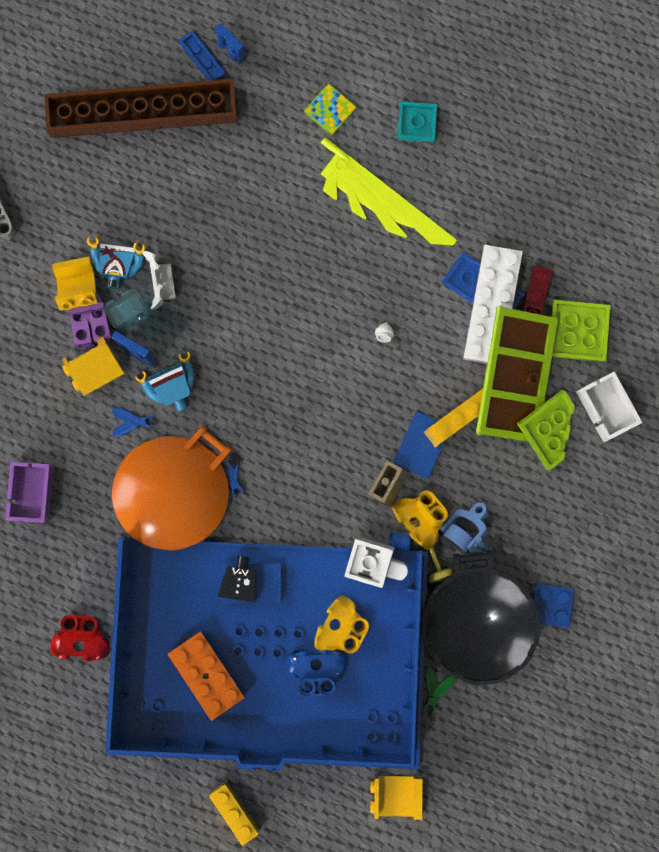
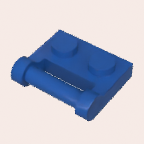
M223 24L216 25L214 30L216 36H218V47L225 48L228 51L227 55L233 62L237 60L241 64L245 60L244 46Z

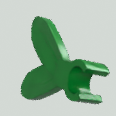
M428 668L426 682L429 698L423 707V711L425 712L426 707L431 705L433 707L431 714H434L437 699L453 686L455 677H446L437 686L436 673L432 668Z

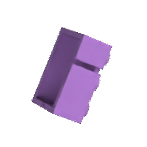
M22 462L10 463L7 499L16 501L15 503H7L5 520L49 523L54 474L53 465Z

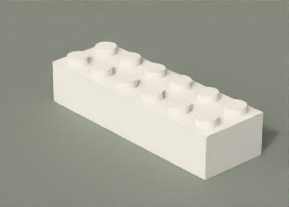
M484 245L463 360L487 364L496 307L502 306L509 309L513 307L523 251Z

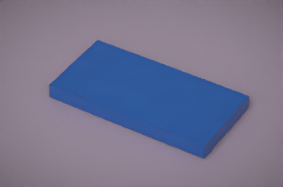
M462 252L441 283L473 304L481 263ZM517 288L512 307L514 310L525 295Z
M116 331L113 333L112 339L124 351L153 368L157 367L159 361L149 350Z

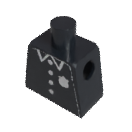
M238 555L236 567L227 566L217 597L256 602V570L247 569L249 557Z

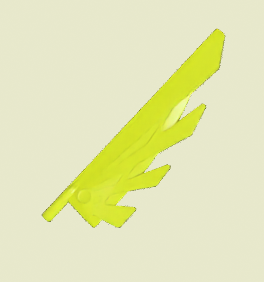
M326 137L321 141L324 146L335 154L321 172V175L326 178L323 192L337 200L338 187L347 194L353 213L366 220L360 205L361 203L374 211L388 232L407 238V235L396 222L414 228L430 244L453 246L457 240L333 142Z

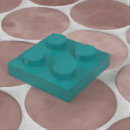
M400 101L397 140L434 143L437 104Z

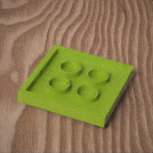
M553 300L551 317L558 318L552 357L606 362L610 305Z

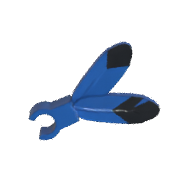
M235 452L229 457L228 470L225 467L223 469L227 481L231 485L232 494L234 497H237L234 493L235 490L241 489L242 494H244V490L237 481L239 458Z

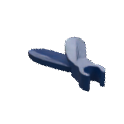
M121 408L112 409L115 417L126 422L114 429L112 433L114 437L123 436L138 426L154 427L153 424H147L149 418L154 419L152 416L137 418Z

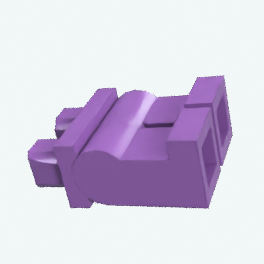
M97 293V304L69 309L74 346L77 349L95 346L94 342L98 345L97 339L102 336L107 343L114 342L106 305L102 302L99 293Z

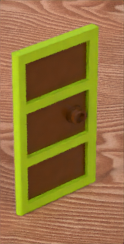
M502 306L496 307L476 434L528 442L517 423L545 402L558 318L504 308Z

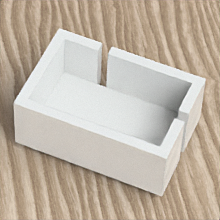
M615 372L576 392L593 424L597 422L598 426L595 428L603 442L642 423Z

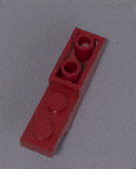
M533 266L522 311L542 315L553 270Z

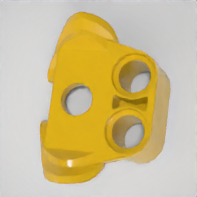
M423 491L414 499L408 497L401 498L391 505L398 522H403L410 531L409 535L413 540L426 550H430L436 545L438 531L447 519L448 512L431 491ZM422 500H426L429 505L424 504ZM434 515H438L441 520L436 519ZM417 518L420 521V526L413 527L410 524V519Z
M341 595L327 609L329 615L324 625H319L314 646L320 652L322 650H341L347 653H354L359 649L368 632L369 624L367 620L356 612L355 603L350 598ZM333 619H338L340 622V627L337 630L330 628V622ZM357 621H361L362 626L356 631L354 625ZM352 638V646L350 648H346V640Z

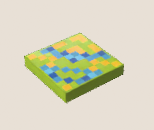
M328 83L304 110V113L333 136L357 107Z

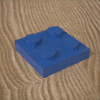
M535 584L533 600L539 613L540 624L569 628L574 589Z

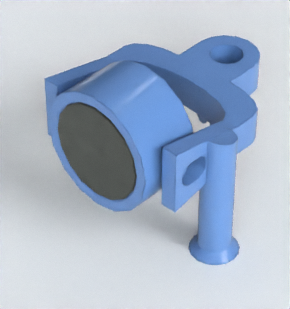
M476 503L469 512L458 509L440 528L444 533L443 537L465 554L468 550L474 554L478 546L481 548L482 553H486L487 550H492L493 552L492 547L488 546L483 540L488 533V528L483 522L488 521L490 518L488 508L483 503ZM459 519L468 520L479 528V533L472 538L455 524Z

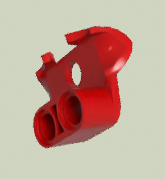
M66 615L61 619V630L51 640L50 653L64 660H69V656L84 657L83 661L85 662L100 660L109 655L110 644L106 638L102 637L100 625L94 617ZM75 621L74 628L66 629L68 622ZM88 623H95L93 630L86 631ZM78 641L84 643V649L81 652L74 651L73 646Z

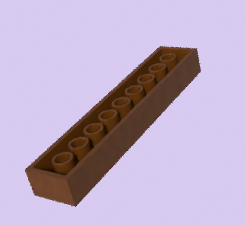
M233 79L44 94L46 128L51 138L238 123Z

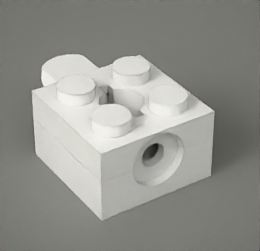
M357 536L344 577L382 588L386 577L403 580L408 573V566L405 562L392 558L395 547Z

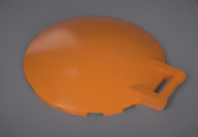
M201 426L191 439L165 436L144 442L133 449L117 469L112 486V501L116 516L126 532L143 545L167 551L182 550L205 540L216 530L222 521L227 509L229 487L221 464L233 449L229 446L226 447L207 431L208 429L205 426ZM203 437L222 453L217 457L203 446L199 440Z

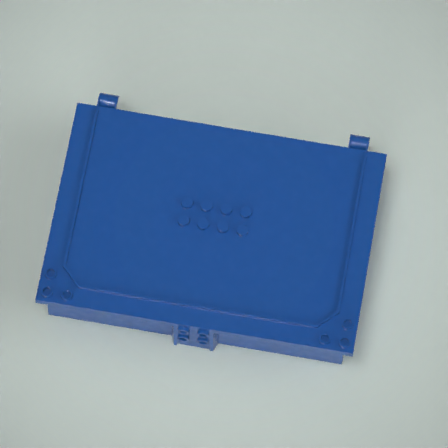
M390 532L389 546L395 547L392 558L405 562L408 566V573L403 580L386 577L383 587L380 588L344 577L352 552L351 548L202 541L182 550L167 551L145 546L134 538H118L105 754L235 760L239 769L245 767L248 770L265 768V770L280 771L284 763L419 769L424 665L422 617L426 605L428 552L409 551L410 533ZM238 555L249 557L248 564L281 563V603H222V597H217L222 583V564H236ZM341 595L346 596L355 603L356 612L367 620L369 624L368 632L356 652L347 653L335 650L345 655L346 669L338 676L334 693L329 696L304 697L298 691L296 678L290 676L287 672V657L302 651H308V655L323 654L314 646L319 625H324L329 615L327 609L335 599ZM333 619L330 622L332 630H337L340 627L338 619ZM361 621L355 623L354 629L356 631L361 628ZM200 631L244 696V699L212 721L167 655ZM352 638L346 640V648H350L352 646ZM313 659L310 665L314 670H318L321 668L322 663L319 659ZM208 673L203 674V678L207 679L209 677ZM324 681L321 686L324 689H330L332 683ZM310 682L302 684V688L305 690H310L313 687Z

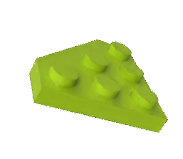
M564 390L558 392L517 423L548 471L564 460L566 453L564 452L566 440L568 441L571 428L569 424L575 406Z

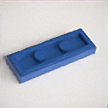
M193 30L178 40L180 46L208 81L220 80L227 75Z

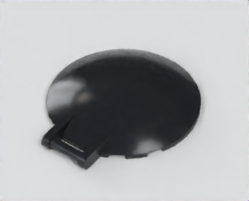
M492 550L477 554H453L455 573L443 580L434 589L424 608L422 634L427 651L439 668L449 676L462 680V682L475 685H489L505 681L528 664L538 645L540 618L536 604L530 593L518 580L494 569ZM486 560L488 562V567L461 569L460 563Z

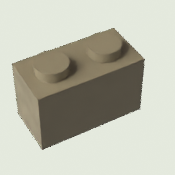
M386 460L368 495L391 506L409 472Z

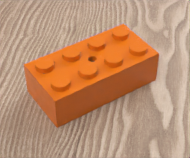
M201 631L167 654L211 721L244 699L236 683Z

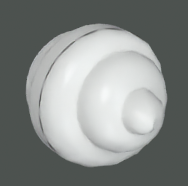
M387 322L376 328V339L387 343L394 337V330Z

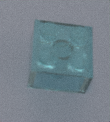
M137 289L125 291L122 294L123 297L117 300H110L106 303V307L103 308L112 325L120 334L153 315Z

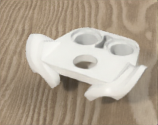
M143 251L142 254L150 263L155 294L151 310H155L164 303L162 300L176 298L171 263L158 265L156 263V255Z

